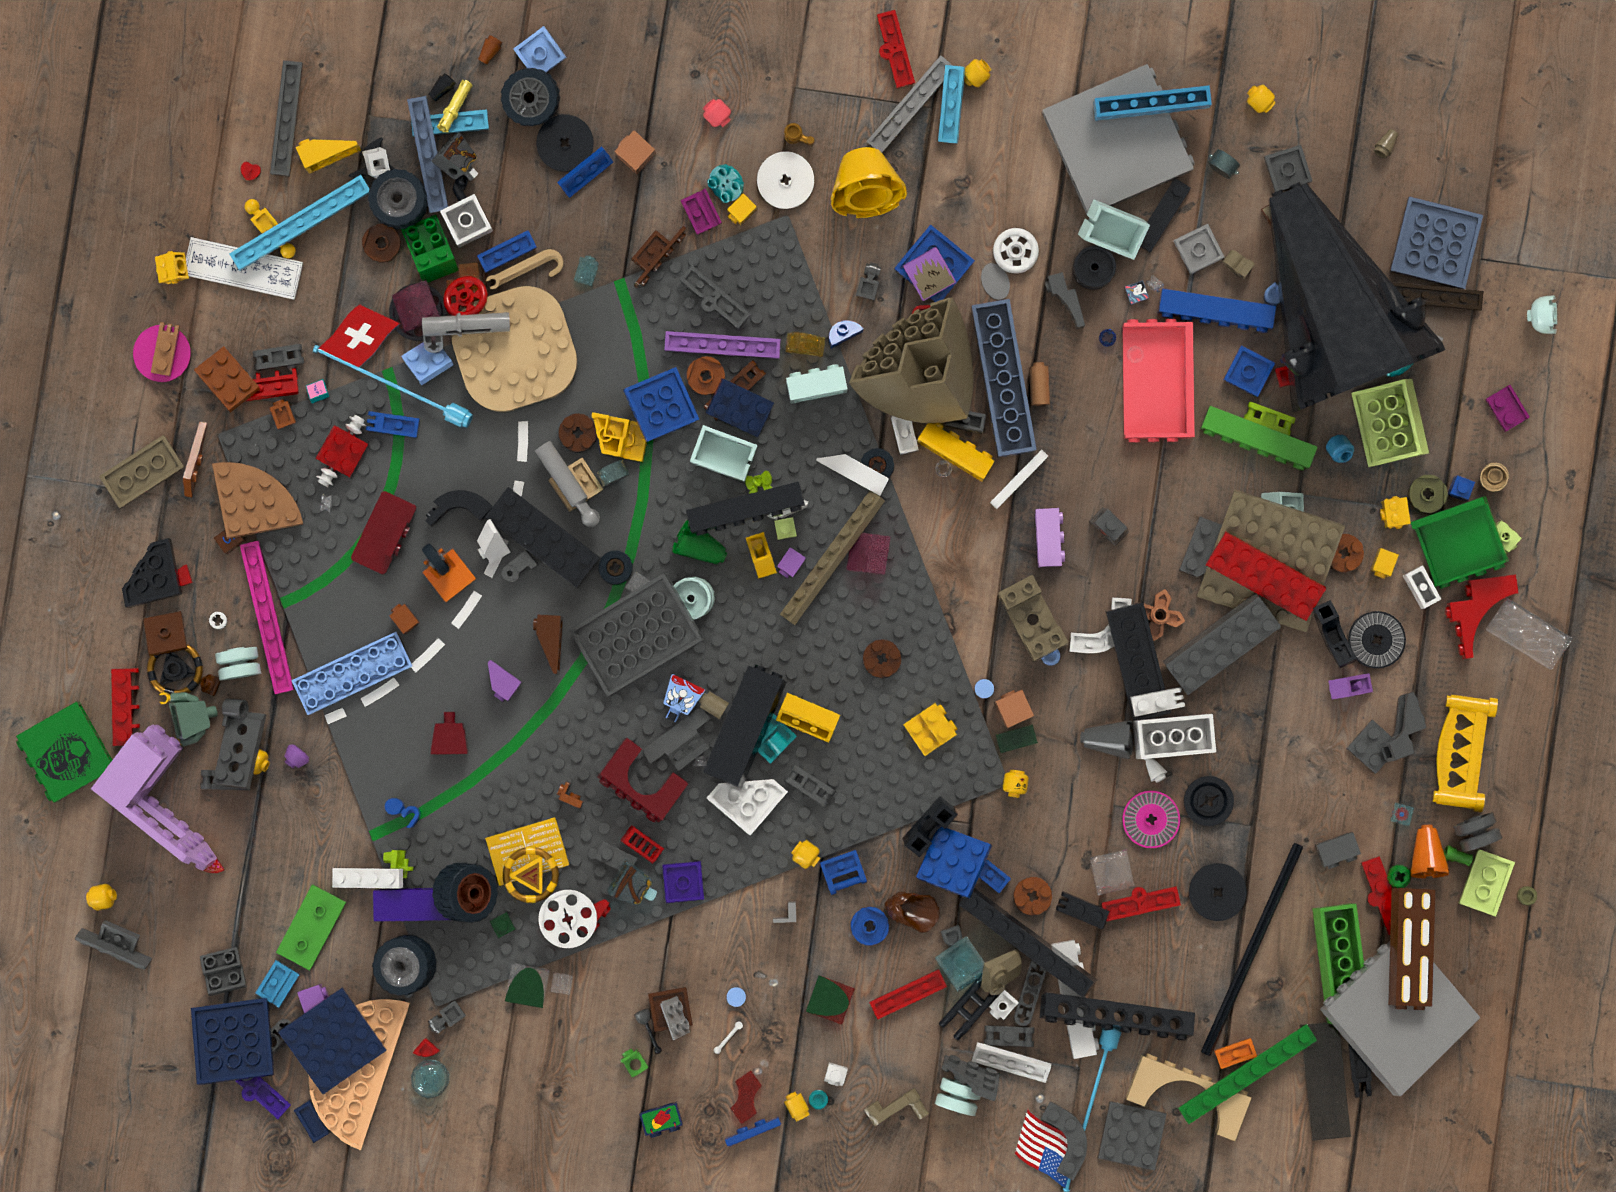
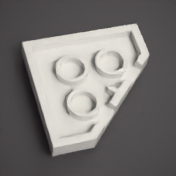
M774 779L745 781L742 789L729 783H719L707 799L746 833L751 835L788 791Z

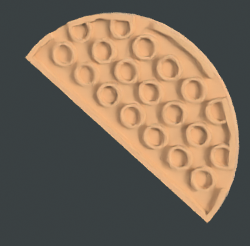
M377 999L356 1005L387 1051L325 1094L320 1092L309 1076L310 1096L321 1121L341 1141L356 1149L362 1150L410 1002L396 999Z

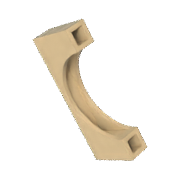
M1147 1053L1146 1056L1141 1055L1125 1099L1145 1107L1150 1096L1158 1088L1169 1082L1179 1080L1191 1081L1205 1089L1215 1083L1211 1082V1077L1203 1074L1200 1077L1193 1075V1070L1185 1067L1182 1070L1175 1068L1176 1064L1167 1060L1164 1063L1157 1061L1158 1057ZM1241 1090L1216 1106L1218 1121L1215 1133L1233 1141L1236 1140L1251 1097L1247 1095V1091Z

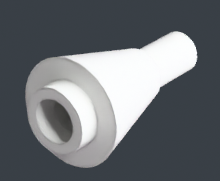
M1154 758L1144 759L1151 782L1155 781L1158 783L1166 778L1165 774L1167 771Z

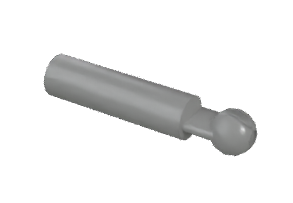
M548 441L535 450V453L571 507L578 508L582 514V523L587 527L596 526L600 521L599 513L595 509H591L587 504L588 496L552 442Z

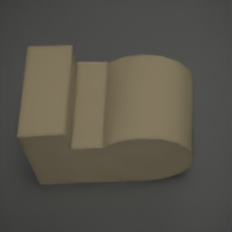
M1231 250L1222 261L1226 267L1242 279L1246 277L1255 265L1254 262L1246 259L1234 250Z

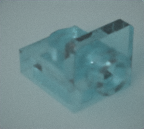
M585 255V258H579L574 281L589 286L593 285L599 267L596 258Z

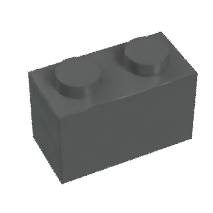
M1353 832L1315 844L1322 867L1328 866V869L1339 866V862L1346 860V862L1354 861L1357 859V855L1361 854Z

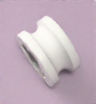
M214 612L209 618V623L215 629H222L227 624V618L221 612ZM217 615H220V618L223 619V623H220V626H216V623L213 621L214 617L217 618Z

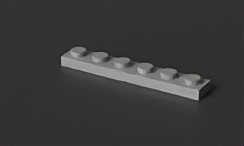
M940 55L866 143L883 153L944 82L945 65H953Z

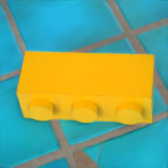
M787 693L776 721L829 743L840 715Z

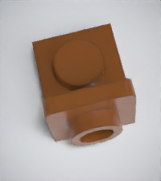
M279 400L273 403V407H270L278 430L296 423L290 402Z
M571 783L561 784L557 793L560 796L559 800L581 809L583 801L580 800L581 796L570 792V795L566 794Z

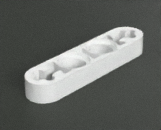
M1041 450L990 503L998 509L1043 463L1048 455Z

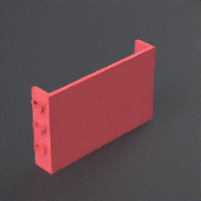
M1137 319L1127 320V323L1122 325L1124 439H1129V442L1136 443L1140 442V439H1148V442H1159V439H1167V442H1178V439L1194 438L1193 322H1177V319H1165V322H1158L1157 319H1147L1146 323H1138Z

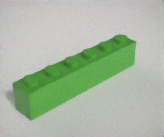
M1212 406L1208 407L1200 429L1204 430L1203 433L1208 436L1214 437V435L1222 437V441L1230 444L1234 441L1240 444V448L1249 451L1251 448L1258 451L1257 454L1268 457L1270 455L1276 457L1275 461L1282 464L1289 462L1294 464L1293 468L1301 471L1310 468L1317 450L1315 445Z

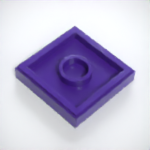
M701 861L662 865L666 903L704 900Z

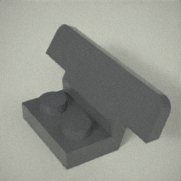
M696 709L644 749V755L649 763H653L666 753L679 771L709 749L697 729L711 719L710 716L703 709Z

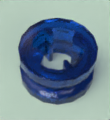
M1105 329L1100 333L1099 341L1103 346H1112L1116 341V334L1111 329ZM1104 333L1112 334L1111 343L1102 340V337H1105Z

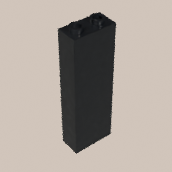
M748 665L703 771L707 775L741 789L787 683L782 679V675L776 672H772V674L766 673V669L758 665L754 667Z

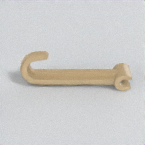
M544 250L494 276H489L486 282L495 280L496 284L490 287V290H495L500 285L550 260H555L558 266L549 273V276L552 277L561 271L563 258L555 250Z

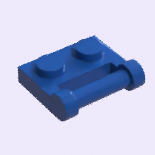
M856 850L820 862L831 895L836 894V891L859 883H867ZM855 870L859 874L835 884L832 882L833 878Z

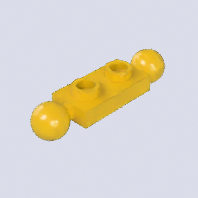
M249 199L245 202V211L249 214H254V217L250 220L262 234L278 225L266 208L261 211L259 210L260 205L257 200ZM290 243L280 247L281 255L284 258H292L296 253L294 245Z

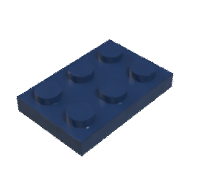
M722 378L705 413L758 437L774 402Z

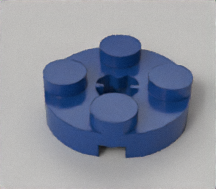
M861 908L852 917V934L861 944H878L888 934V918L878 908ZM869 920L873 921L875 929H871V932L866 931L867 927L864 926L865 922L869 923Z

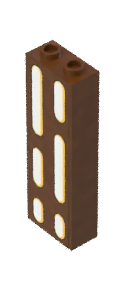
M1392 888L1388 1005H1395V1009L1407 1010V1006H1413V1010H1425V1007H1432L1435 890Z

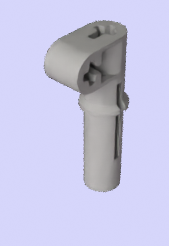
M509 312L461 315V313H458L455 316L423 317L424 348L430 353L440 352L443 349V336L458 335L462 337V334L510 332Z

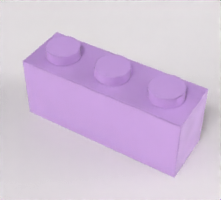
M1059 508L1036 509L1035 524L1038 568L1060 567L1062 562H1065V551H1061V543H1064V532H1060V524H1063V513L1059 512Z

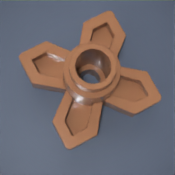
M1165 589L1155 595L1154 607L1144 604L1147 618L1151 620L1149 626L1153 641L1163 636L1164 624L1176 628L1185 622L1180 611L1168 610L1172 598ZM1156 612L1162 613L1161 619L1155 617Z

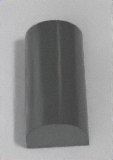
M969 411L968 418L945 422V427L982 434L986 414Z

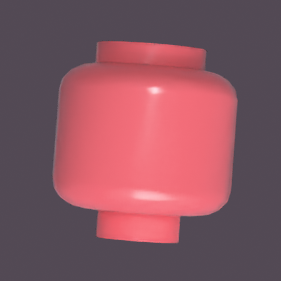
M712 99L703 107V117L713 127L720 125L724 127L731 120L729 118L731 110L721 99Z

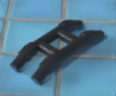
M983 972L939 1022V1025L945 1028L957 1013L967 1021L953 1035L958 1041L998 996L989 993L984 1000L976 993L981 987ZM970 998L979 1005L973 1014H970L963 1007Z

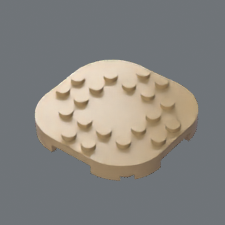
M523 286L488 296L486 305L479 314L509 312L510 332L462 334V337L452 335L455 355L469 394L478 404L491 411L510 412L549 398L552 399L563 393L570 386L576 374L577 354L563 310L552 295L540 288ZM479 300L474 301L471 305L476 306Z

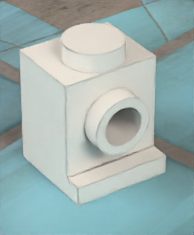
M379 147L362 152L368 175L377 178V176L385 171H390L385 149ZM374 160L378 161L376 166L373 164Z
M1004 990L989 1006L991 1008L989 1013L997 1020L1000 1017L1004 1020L1019 1002ZM1000 1003L1006 1004L1004 1010L999 1008Z
M829 1062L824 1081L835 1086H843L848 1068Z

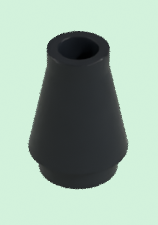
M444 73L442 76H439L428 95L437 102L442 96L454 89L453 86L456 82Z

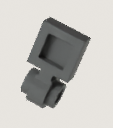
M866 263L864 274L868 278H860L856 296L875 301L879 282L873 279L875 277L879 278L881 267L878 264Z
M454 1000L439 1011L442 1018L436 1015L428 1021L430 1024L429 1028L432 1032L435 1031L438 1034L446 1028L445 1022L451 1027L466 1015L456 1000Z

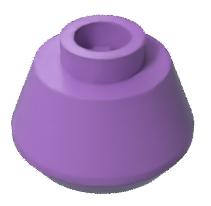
M294 744L288 745L284 757L286 758L285 763L294 769L295 766L300 768L309 762V756Z

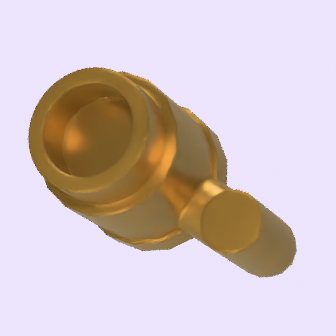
M790 123L785 127L784 138L788 143L797 144L802 142L809 146L814 144V138L803 135L802 128L798 124Z

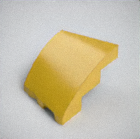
M592 412L602 454L643 462L647 443L637 422Z

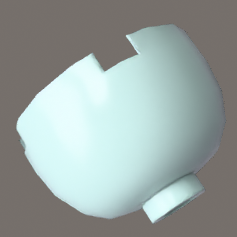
M1554 295L1539 297L1532 303L1531 310H1527V320L1532 322V326L1536 331L1543 334H1556L1557 329H1553V324H1557V304L1552 303V300L1556 299Z

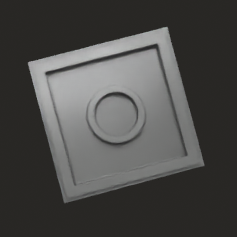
M1208 224L1173 241L1190 275L1225 258Z

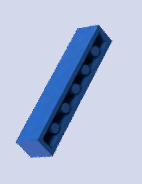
M1169 289L1161 290L1158 314H1162L1163 318L1173 319V316H1178L1183 321L1198 319L1200 320L1199 323L1202 324L1218 322V326L1230 327V324L1238 325V329L1249 330V327L1256 328L1257 332L1268 333V330L1273 329L1276 306Z

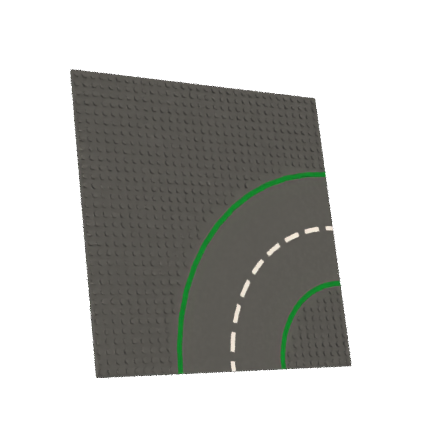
M789 216L780 217L663 262L656 272L653 270L648 275L650 279L644 286L634 287L635 282L645 272L642 270L559 302L576 350L577 371L570 386L563 393L552 399L549 398L510 412H495L481 406L469 394L453 344L443 347L454 365L423 385L419 383L405 362L377 372L375 375L443 407L455 403L470 410L473 418L467 428H461L446 421L443 410L367 376L328 391L330 397L311 403L310 399L290 406L296 423L278 430L271 413L221 432L218 435L228 462L253 466L274 477L291 494L301 513L303 525L256 533L255 535L260 542L263 556L307 671L311 672L394 632H397L412 664L411 668L322 709L383 869H390L391 863H384L383 861L385 852L405 850V859H409L408 866L414 867V870L408 871L407 878H403V888H433L439 872L447 865L453 863L484 866L491 872L497 883L498 896L493 911L479 922L469 923L453 920L403 921L408 935H415L418 938L424 939L435 953L437 962L436 972L433 979L429 982L428 988L436 1006L515 977L525 968L535 969L799 867L800 865L792 860L793 854H791L799 841L808 840L820 850L818 857L822 858L919 820L940 796L952 806H956L1003 787L1005 771L891 478H889L880 495L885 502L798 622L794 625L780 615L870 491L821 464L816 459L846 454L861 463V459L867 451L879 448L859 395L849 384L851 375L840 346L837 345L831 348L828 343L829 332L832 326ZM691 265L751 314L739 329L716 310L705 312L701 306L702 299L679 280ZM666 331L781 339L779 359L665 351ZM705 356L715 358L722 365L725 379L731 381L752 360L757 363L756 366L760 370L763 369L766 375L749 391L774 402V405L758 437L720 419L716 421L711 415L705 413L706 410L703 406L713 398L714 394L700 395L689 386L687 370L693 361ZM838 364L839 367L843 366L847 393L793 404L790 403L786 378L789 377V374L801 372V375L808 374V370L815 368L823 371L827 370V366ZM675 367L699 417V420L647 442L643 462L602 454L598 437L595 443L584 452L570 451L562 444L559 438V427L564 418L576 413L588 416L593 422L592 412L637 422L623 389ZM709 371L700 375L703 377V381L711 379ZM751 371L747 373L750 379L755 376ZM368 411L420 419L417 438L366 431V426H362L360 429L362 434H355V437L368 443V446L351 476L348 477L336 470L333 472L336 473L338 478L332 479L333 486L329 484L326 487L318 482L320 478L316 476L322 475L321 468H329L328 465L315 458L334 425L348 432L350 430L346 428L345 424L351 423L352 420L349 416L354 417V415H357L365 420L363 424L374 427V424L367 423V419L375 420V416H369ZM703 425L758 446L752 463H747L750 465L747 476L754 477L761 475L765 470L769 471L772 477L770 485L772 488L799 481L805 501H808L807 508L785 518L778 517L777 519L793 517L797 537L778 540L775 519L766 515L764 520L753 522V519L745 521L746 524L734 527V524L727 525L725 530H707L710 535L726 547L725 552H727V556L723 563L713 564L672 553L674 542L678 543V532L685 521L688 520L686 510L747 495L750 492L745 482L690 463ZM578 427L572 434L579 438L580 435H583V431H580ZM551 441L567 466L581 458L584 459L603 488L601 492L586 501L589 507L595 509L600 515V521L596 526H585L581 521L582 514L578 508L571 512L568 511L548 481L552 478L535 453V450ZM621 461L628 476L606 486L599 470L614 462ZM873 461L874 465L872 468H876L878 471L881 470L882 462ZM763 486L758 487V492L764 490ZM509 487L600 558L612 550L626 553L633 564V571L626 582L612 585L600 576L598 571L599 560L577 589L530 553L539 565L534 570L530 567L526 568L520 573L516 581L508 582L502 577V569L527 549L495 526L507 544L510 553L491 564L487 558L483 559L478 549L481 547L477 542L488 519L484 518L480 521L469 510L455 508L448 511L431 527L425 521L428 518L426 514L432 508H438L433 502L435 499L450 491L466 490L474 492L494 506ZM383 491L408 501L417 508L408 526L410 531L407 537L402 539L400 543L402 545L401 550L397 556L394 555L386 574H380L351 559L352 553ZM764 532L777 573L758 578L746 537ZM429 543L441 557L443 555L439 552V549L442 548L446 553L454 549L476 578V580L447 602L444 601L422 573L428 568L423 562L427 560L431 564L422 551V548ZM789 548H792L806 558L793 578L791 576L786 578L779 573L780 569L777 567ZM613 562V566L610 567V570H614V572L617 573L618 569L621 568V565H617L616 562ZM665 572L673 586L676 582L687 577L705 579L714 590V605L708 614L701 618L693 619L704 640L607 697L569 630ZM694 596L689 597V600L694 601ZM398 604H401V606L406 604L420 622L407 634H403L389 616L392 614L391 610ZM537 614L563 617L560 675L553 674L536 631L533 630L534 618H537ZM884 639L893 642L897 646L901 654V664L899 669L891 676L878 678L866 670L863 654L869 644L876 640ZM886 654L877 655L876 658L879 659V664L887 662ZM489 660H492L522 682L510 701L505 699L502 702L494 696L496 692L491 687L488 668ZM748 665L751 667L758 665L765 668L766 673L772 674V672H776L782 675V679L787 682L774 712L776 716L780 711L786 694L789 693L839 714L840 717L829 743L786 725L797 737L771 764L757 752L745 781L774 779L788 792L756 830L749 835L707 799L719 783L727 782L707 775L703 771ZM672 674L705 689L704 693L706 694L710 691L729 702L720 719L706 712L711 719L698 728L697 731L709 749L679 771L666 753L651 764L644 755V749L688 716L681 712L676 722L665 718L670 707L663 703ZM699 701L692 709L690 714L694 712L696 709L700 708L701 704L699 703ZM934 703L937 706L941 704L947 713L944 715L947 721L952 720L958 730L955 731L957 735L924 756L903 724ZM444 712H455V723H464L469 754H431L434 727L436 723H444ZM625 738H628L642 748L632 763L644 795L655 794L672 772L689 783L664 819L659 823L657 821H650L646 817V813L638 817L635 809H630L625 799L619 798L615 794V790L611 787L603 786L599 782L600 779L597 778ZM794 764L836 791L834 796L831 795L827 801L829 803L826 807L784 781L786 776H789L792 772L791 768ZM799 774L795 781L801 783L804 777ZM571 783L566 794L570 795V792L581 796L580 800L583 801L581 809L559 800L560 796L557 793L561 784ZM820 788L817 795L821 797L825 791ZM397 798L405 803V808L416 806L420 809L421 817L413 828H407L415 814L410 813L405 818L402 817V814H388L385 810V803L388 799ZM555 817L569 865L558 868L559 880L552 894L562 890H575L586 895L593 904L603 899L611 902L609 904L611 910L605 918L603 916L600 917L598 920L600 925L594 934L585 943L574 948H561L550 943L542 934L539 926V912L546 899L536 903L522 902L510 895L504 885L499 886L485 838ZM631 825L664 848L654 864L620 841ZM637 833L633 834V836L628 841L629 843H631V841L634 839ZM641 837V838L638 840V842L636 843V845H635L636 848L638 847V845H639V844L641 843V841L643 840L642 837ZM603 841L638 858L634 868L636 867V869L643 872L651 882L649 888L655 891L651 898L643 895L641 902L635 904L632 900L628 899L626 901L622 897L615 898L612 896L614 894L608 888L612 887L610 885L620 871L595 859ZM647 842L641 851L644 852L650 843ZM653 846L647 856L650 857L656 849L655 846ZM701 861L704 900L666 903L662 865ZM552 871L542 873V892L546 890L552 879ZM518 881L512 882L515 889L523 895L539 894ZM570 894L567 896L566 902L569 905H575L577 897ZM550 901L548 909L552 908L557 911L559 908L558 902ZM507 912L516 929L498 938L489 921ZM577 929L578 936H587L586 933H584L580 929ZM567 933L564 936L559 935L561 943L569 942L570 937Z

